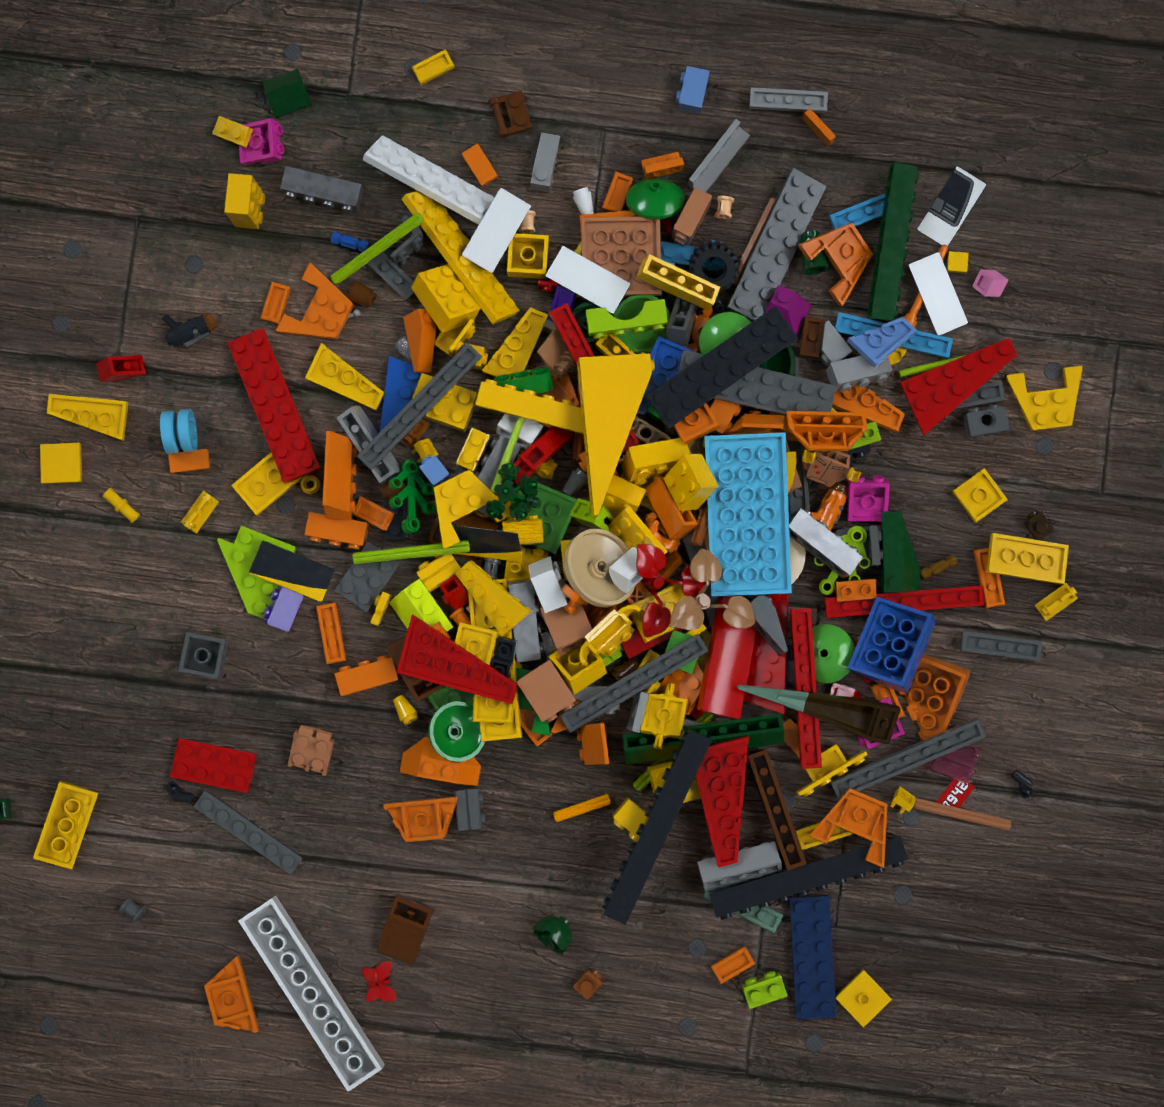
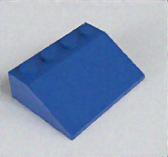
M876 597L848 669L888 688L907 694L936 623L933 614Z

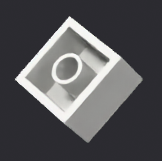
M550 556L528 565L530 579L544 612L547 613L568 605L566 599L568 596L561 591L566 583L561 577L557 561L553 562Z

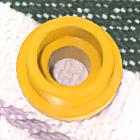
M306 475L302 478L300 487L306 494H314L320 488V481L314 475ZM310 481L314 482L312 488L307 487V483Z

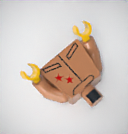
M804 450L801 456L803 468L806 470V477L810 479L809 485L813 488H818L820 484L831 487L836 482L845 479L856 483L860 478L861 472H856L853 467L849 468L850 455L841 451L810 452Z

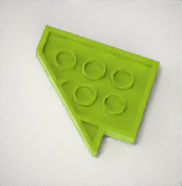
M241 526L234 544L220 538L217 541L247 612L264 619L262 617L263 612L267 606H270L272 591L274 588L277 589L278 585L249 573L260 544L264 540L295 553L297 547Z

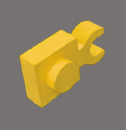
M382 592L381 595L378 594L374 603L376 611L370 623L377 626L380 625L392 595Z

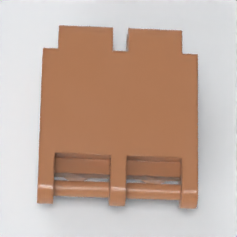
M301 725L299 730L296 729L294 732L288 767L303 768L307 772L311 770L322 773V776L326 777L335 741L331 739L332 733L318 729L317 734H314L315 728Z

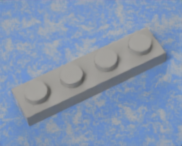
M753 87L750 89L749 109L806 112L810 108L814 113L827 112L828 92Z

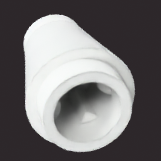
M588 187L574 191V197L572 198L582 215L594 214L591 191L588 190Z

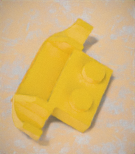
M628 605L619 611L613 610L585 636L587 640L582 645L579 655L584 666L588 665L587 656L591 651L597 656L600 653L605 657L614 654L618 646L622 642L629 640L635 631L631 626L633 622L628 616L634 612L642 614L644 611L638 606Z

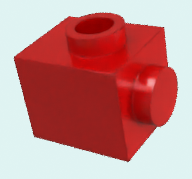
M456 575L439 585L444 593L441 597L447 607L451 605L456 611L469 603L468 593Z

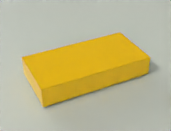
M446 49L412 66V70L421 85L455 68Z

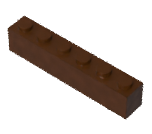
M767 749L747 754V760L785 869L789 871L806 865Z

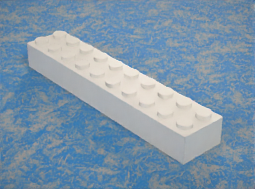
M274 896L238 920L346 1090L349 1092L382 1070L385 1065L277 896Z

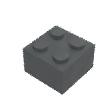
M186 632L178 671L222 679L230 640Z

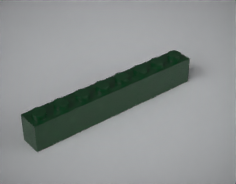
M894 162L889 166L866 319L888 323L894 321L898 315L896 304L901 296L899 284L904 276L902 265L907 257L905 245L910 237L908 225L913 217L911 206L916 198L914 186L919 178L917 166Z
M781 714L684 726L682 730L683 733V731L687 732L688 728H691L712 739L710 745L749 736L748 748L784 744L785 738ZM641 732L622 735L626 765L671 759L674 750H679L681 745L679 739L668 737L663 739L662 749L653 747L656 738L654 735Z

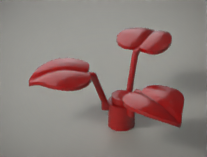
M638 544L637 572L643 577L641 580L643 585L649 587L648 591L658 601V604L655 602L650 603L643 613L642 630L644 637L648 638L665 631L670 624L671 618L670 610L662 607L663 602L655 590L661 588L664 582L683 585V595L695 597L699 595L698 592L703 588L705 582H698L691 576L690 565L682 573L683 581L663 578L659 574V570L663 569L666 565L665 553L656 546Z

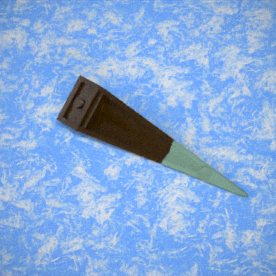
M737 685L739 690L804 712L870 741L885 744L890 743L901 710L897 705L883 703L874 699Z

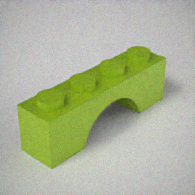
M665 299L645 302L640 314L630 320H619L613 317L606 307L586 310L589 337L593 336V339L604 338L607 334L622 336L625 335V332L632 331L633 334L643 333L644 329L651 328L652 331L663 330L668 324Z

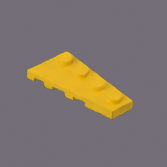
M530 307L515 326L512 333L505 339L502 346L495 352L491 360L481 371L495 378L500 375L525 371L548 314Z
M321 343L305 379L377 411L384 397V392Z
M49 394L47 414L124 441L129 402Z
M472 560L468 561L455 573L502 636L509 633L533 612L529 607H525L520 603L517 597L508 593L500 583H496L491 579V576Z

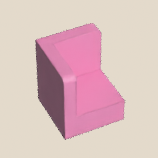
M980 269L972 287L984 296L1000 297L1008 279L996 270Z

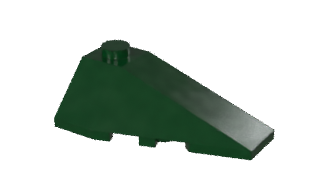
M881 512V549L883 551V561H880V590L883 592L920 590V568L902 512Z

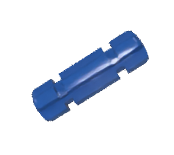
M333 232L331 236V243L337 245L340 243L341 246L356 250L357 248L358 251L364 252L369 247L368 241H359L355 237L341 236V233Z

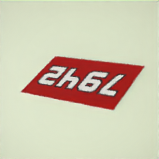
M957 774L936 803L960 808L975 786Z

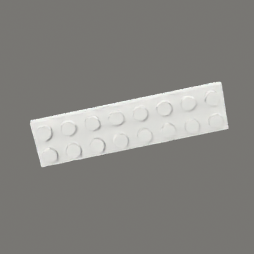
M383 135L364 154L363 161L478 225L494 200L492 195L483 192L474 185L465 182L458 176L449 173L440 166L431 163Z

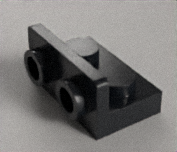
M404 499L402 506L397 509L391 508L389 501H384V508L395 513L387 531H385L386 541L410 539L411 534H406L401 526L402 521L407 519V499Z

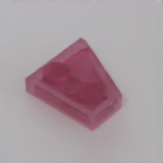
M981 748L957 749L933 760L930 771L965 784H970Z

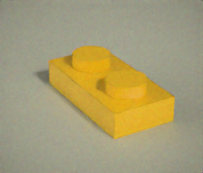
M219 116L212 134L247 148L253 129Z

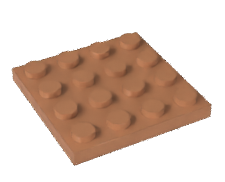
M643 217L581 218L582 257L629 282L630 286L624 296H661V289L636 278L642 260L650 254L661 259L660 219H647Z

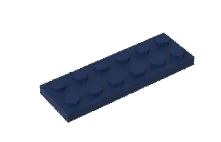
M830 896L789 897L796 1019L837 1018Z

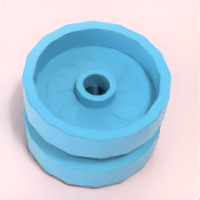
M180 409L178 414L173 410L162 411L160 416V432L166 454H177L180 449L185 453L196 452L198 437L193 411L191 409Z

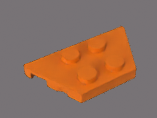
M697 660L692 674L678 669L667 675L655 693L657 695L665 694L667 683H670V687L671 683L675 684L673 695L677 698L688 699L686 715L691 713L699 700L704 674L699 661Z
M458 796L385 803L383 807L389 811L394 819V825L400 830L405 842L443 839L446 837Z
M236 956L204 985L214 1025L228 1026L232 1029H243L256 1033L260 1030L240 956Z

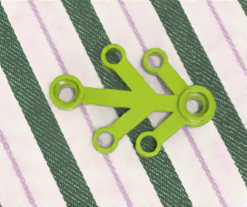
M854 526L849 529L847 535L841 537L843 542H848L847 545L856 546L862 559L868 561V565L865 567L861 565V560L858 563L861 568L866 569L870 566V560L866 556L863 545L867 539V533L864 528ZM855 532L861 534L860 539H854L853 535ZM814 557V563H815L816 565H818V566H823V565H824V563L818 564V563L816 562V557ZM854 569V571L849 576L848 581H851V577L856 576L858 580H860V577L856 573V569ZM832 570L828 578L820 582L819 590L823 594L829 595L834 592V582L838 574ZM826 583L831 585V589L828 591L823 588Z

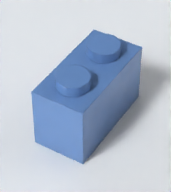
M687 66L686 73H681L680 84H683L682 91L678 90L675 101L679 103V110L701 113L710 71Z
M429 455L421 461L422 465L419 467L434 487L448 480L450 474L436 455L433 457Z

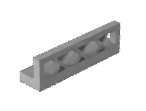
M735 119L689 178L688 187L692 190L696 187L707 193L748 140L750 135L739 127L740 121Z

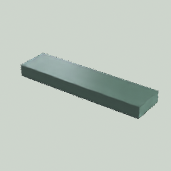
M725 886L722 888L706 891L703 897L710 900L709 893H713L729 887ZM758 905L751 907L752 911L740 914L739 911L734 912L775 933L783 917V914L769 907L759 909Z

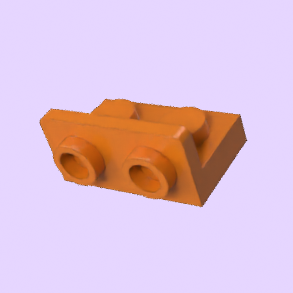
M678 152L641 161L645 179L682 172L684 168L683 158L680 157Z

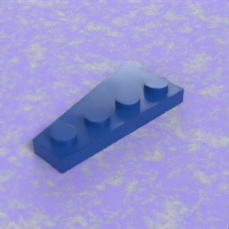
M658 336L650 354L651 359L654 360L655 368L652 371L637 413L645 416L651 405L645 396L677 375L682 351H695Z
M389 356L380 432L412 400L422 374L414 372L412 364Z

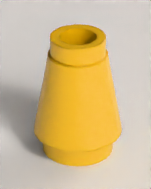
M400 695L393 700L400 722H403L405 726L418 719V712L404 695Z

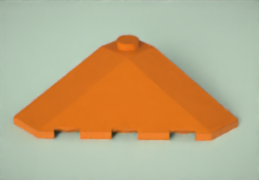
M925 654L921 658L908 693L899 691L900 695L904 694L909 705L906 708L912 721L916 720L921 730L918 732L921 740L948 730L971 673V670Z

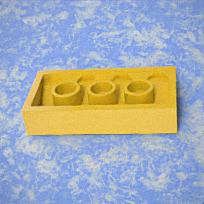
M62 780L59 781L33 859L73 869L98 796L97 792Z

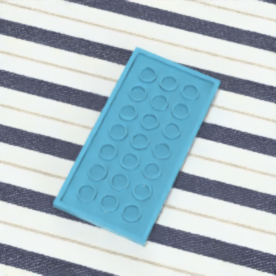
M786 433L705 436L706 463L719 485L707 499L709 552L716 556L722 568L720 579L717 582H711V596L792 593Z

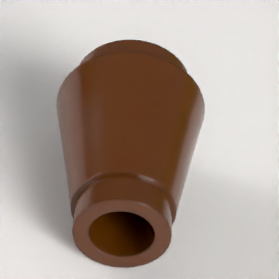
M630 658L614 667L610 676L616 682L637 670L639 664L634 658Z

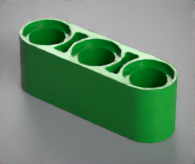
M538 368L500 375L494 378L498 386L512 385L517 387L516 391L524 392V389L536 392L535 394H540L553 389L549 368Z

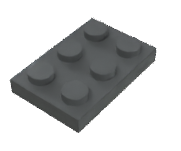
M367 542L361 552L380 549ZM396 560L354 564L353 562L335 591L364 611L369 612L375 603L378 594H381L401 563Z

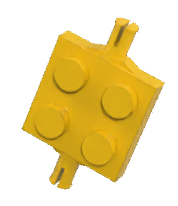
M667 683L665 694L649 693L641 733L656 736L654 748L662 749L664 738L680 739L682 735L688 699L677 698L673 695L675 687L673 683H671V687L670 683Z

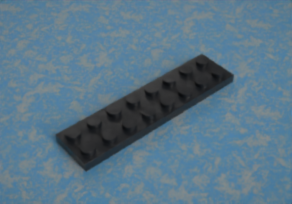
M775 306L645 397L669 429L792 344L798 337Z

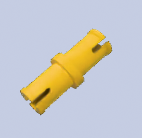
M109 488L102 497L115 507L114 510L124 515L131 523H134L139 518L140 513L128 504L127 499H122L112 488Z

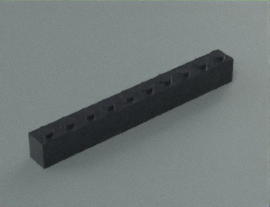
M688 728L687 732L683 731L679 739L681 743L679 750H674L670 759L673 761L670 769H665L662 775L664 782L661 787L658 786L653 795L656 799L653 805L649 804L644 815L647 818L644 824L640 823L636 831L638 835L636 842H631L627 851L630 853L627 861H622L618 870L621 874L618 879L614 878L610 887L613 891L610 897H605L601 906L604 909V916L626 925L712 742L710 737L691 728Z
M901 836L886 840L884 867L892 865V868L904 865L903 861L908 860ZM870 845L789 871L785 870L709 893V898L715 917H720L721 920L733 917V912L739 911L740 914L752 911L751 907L758 905L759 909L771 905L770 901L776 899L780 903L790 900L789 895L797 894V897L809 894V889L823 890L828 888L827 884L835 882V885L847 882L846 878L854 876V879H859L866 876L865 872L873 870L875 874L885 871V868L865 861Z

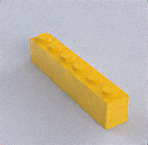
M486 379L485 382H480L475 406L583 434L581 408L573 406L574 402L562 400V403L554 401L555 397L543 394L542 398L535 396L536 392L524 389V392L516 391L517 387L505 384V387L497 385L496 381Z

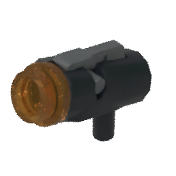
M204 313L200 316L189 318L184 323L175 322L168 314L162 318L171 328L167 330V335H165L166 341L169 346L173 345L174 348L181 345L191 347L209 336L217 328L211 313Z

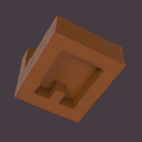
M422 419L400 442L414 449L413 445L427 431L429 423Z
M587 968L575 982L573 988L589 1000L599 986L603 985V980L601 979L603 976L596 969L590 970Z

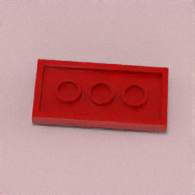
M178 738L170 777L249 793L257 754Z

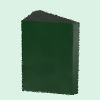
M299 69L262 82L275 118L312 105Z

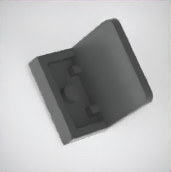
M405 215V216H404L402 219H400V220H401V222L403 223V222H405L407 219H409V217H408L407 215ZM420 225L409 232L411 237L390 255L397 266L405 264L410 259V254L414 251L418 252L425 245L424 242L426 240Z
M877 525L864 528L867 533V539L863 545L866 556L870 560L869 567L881 565L880 561H883L882 549L879 550V542L882 540L881 530H878ZM849 529L837 530L835 534L840 536L847 535ZM855 532L853 535L854 539H860L861 534ZM862 559L861 565L863 567L867 566L868 561L866 559Z

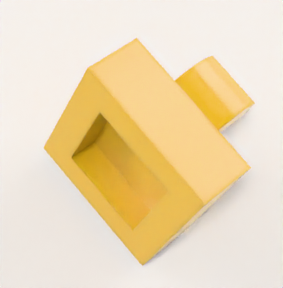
M429 438L418 441L413 445L415 448L412 450V454L418 452L420 455V459L417 460L418 463L429 455L431 457L439 455Z
M900 786L895 791L891 807L893 808L898 804L901 806L900 814L904 813L905 810L910 812L914 807L916 797Z

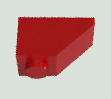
M142 355L112 356L96 363L100 383L118 382L146 374Z

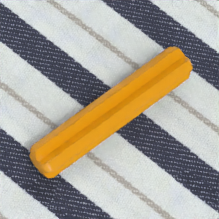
M605 794L555 811L553 815L555 821L560 822L610 805L611 801L609 795Z

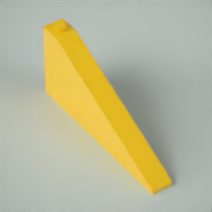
M650 353L579 357L577 361L591 519L596 518L599 514L652 371H654V360L651 359Z

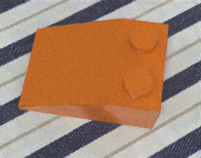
M604 722L582 725L577 730L578 741H582L583 749H579L580 761H585V765L609 764Z

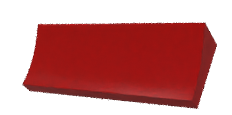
M718 596L717 604L728 605L729 599L734 596ZM716 608L697 710L727 719H740L745 691L739 690L737 685L747 684L757 630L753 626L743 629L731 627L723 619V613L726 609Z

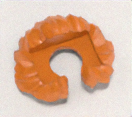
M654 512L646 514L645 523L648 525V529L669 553L676 551L680 545V538L670 539L662 522L656 519L658 517L657 514Z

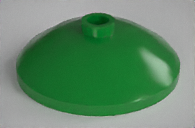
M649 178L641 180L631 186L626 194L628 208L634 214L647 219L671 217L677 214L684 206L685 197L683 191L675 183L666 179Z
M461 701L447 703L441 706L430 720L428 729L430 743L435 752L446 760L454 762L469 760L480 752L485 741H481L480 722H473V706L469 703ZM452 728L456 730V734L454 736L451 734Z

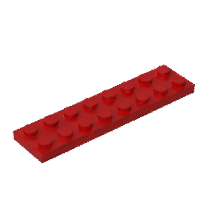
M258 329L227 342L283 483L287 484L320 470V464L265 329Z

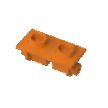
M876 579L836 582L835 594H837V602L876 599Z

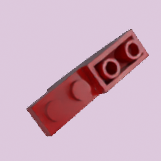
M552 427L523 452L514 463L515 466L520 467V471L517 472V478L512 481L519 487L523 476L531 477L572 439L574 434L569 430Z

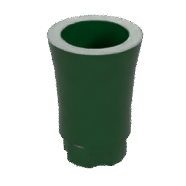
M819 231L803 232L800 243L819 236ZM823 250L812 260H807L802 253V274L816 275L829 270Z

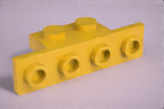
M834 744L821 752L822 768L805 769L812 782L796 791L797 795H803L804 797L814 792V787L819 784L821 787L831 782L830 778L836 774L840 776L848 771L847 767L853 763L855 766L865 761L864 757L868 754L866 751H861L846 760L838 745Z

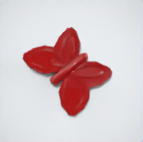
M390 961L380 963L376 969H362L363 976L369 981L367 986L370 989L366 995L368 1002L375 1001L378 998L387 1002L396 1000L395 991L390 986L385 985L390 984V980L386 979L392 969Z

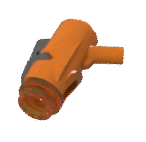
M839 483L829 487L828 492L822 499L819 510L817 512H810L815 520L826 524L829 531L832 530L834 524L838 523L848 498V488Z

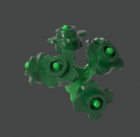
M512 463L502 464L498 474L501 475L505 482L494 487V491L499 495V501H488L486 503L488 506L485 509L491 517L502 520V513L505 511L503 503L509 500L513 504L510 509V516L515 517L518 522L522 521L532 511V508L535 509L538 505L539 498L536 497L538 494V484L534 476H523L520 486L514 488L512 487L513 483L511 480L517 478V472L520 471V467ZM517 491H521L526 496L517 494ZM517 498V499L523 500V502H522V501L516 502L514 499Z

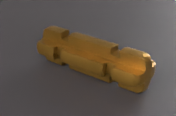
M951 555L946 560L942 559L930 565L929 568L921 569L920 575L923 579H927L932 574L936 575L948 569V567L957 565V559L954 555Z

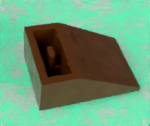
M406 635L386 646L397 668ZM401 674L417 702L445 687Z
M397 894L376 951L414 965L435 908Z

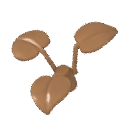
M699 549L690 563V573L696 581L705 582V585L698 592L699 595L695 597L685 596L677 601L671 614L670 627L684 630L699 628L704 620L703 610L707 608H725L723 619L731 627L743 629L753 626L755 624L753 608L745 597L734 596L729 599L728 605L710 604V598L704 592L709 586V581L717 582L720 579L722 568L714 554L708 550Z

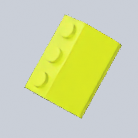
M418 579L402 590L389 602L407 629L412 614L430 626L440 621L447 633L455 628L421 579Z

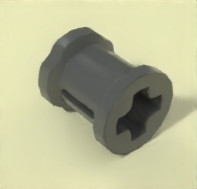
M484 558L485 565L483 570L491 576V579L497 580L498 566L502 561Z
M128 897L120 907L119 912L125 913L132 918V922L136 923L146 908H141L132 901L131 897Z

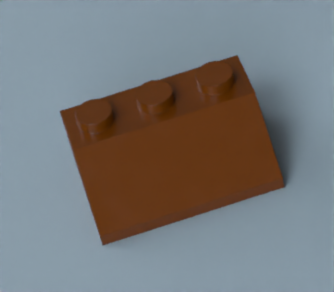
M473 512L451 522L455 526L498 530L499 525ZM438 514L428 539L433 544L442 543ZM456 554L469 561L472 560L479 566L484 561V557Z

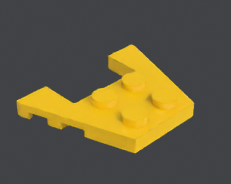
M1082 366L1063 368L1065 388L1027 393L1024 373L1005 376L1031 431L1072 426Z
M470 470L433 488L443 549L460 542L451 522L487 505L488 501H499V498ZM503 503V505L505 506V511L502 513L503 519H505L510 516L511 511ZM494 518L496 523L501 521L497 518Z

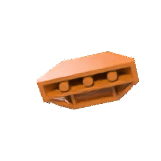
M750 411V414H744L731 426L728 433H724V435L785 432L786 441L800 442L788 430L787 417L772 412L766 415L762 414L761 411Z
M786 412L788 430L808 451H849L868 429L865 413Z
M424 737L403 752L400 773L478 786L481 765L475 757L461 762L442 758L433 749L429 737Z

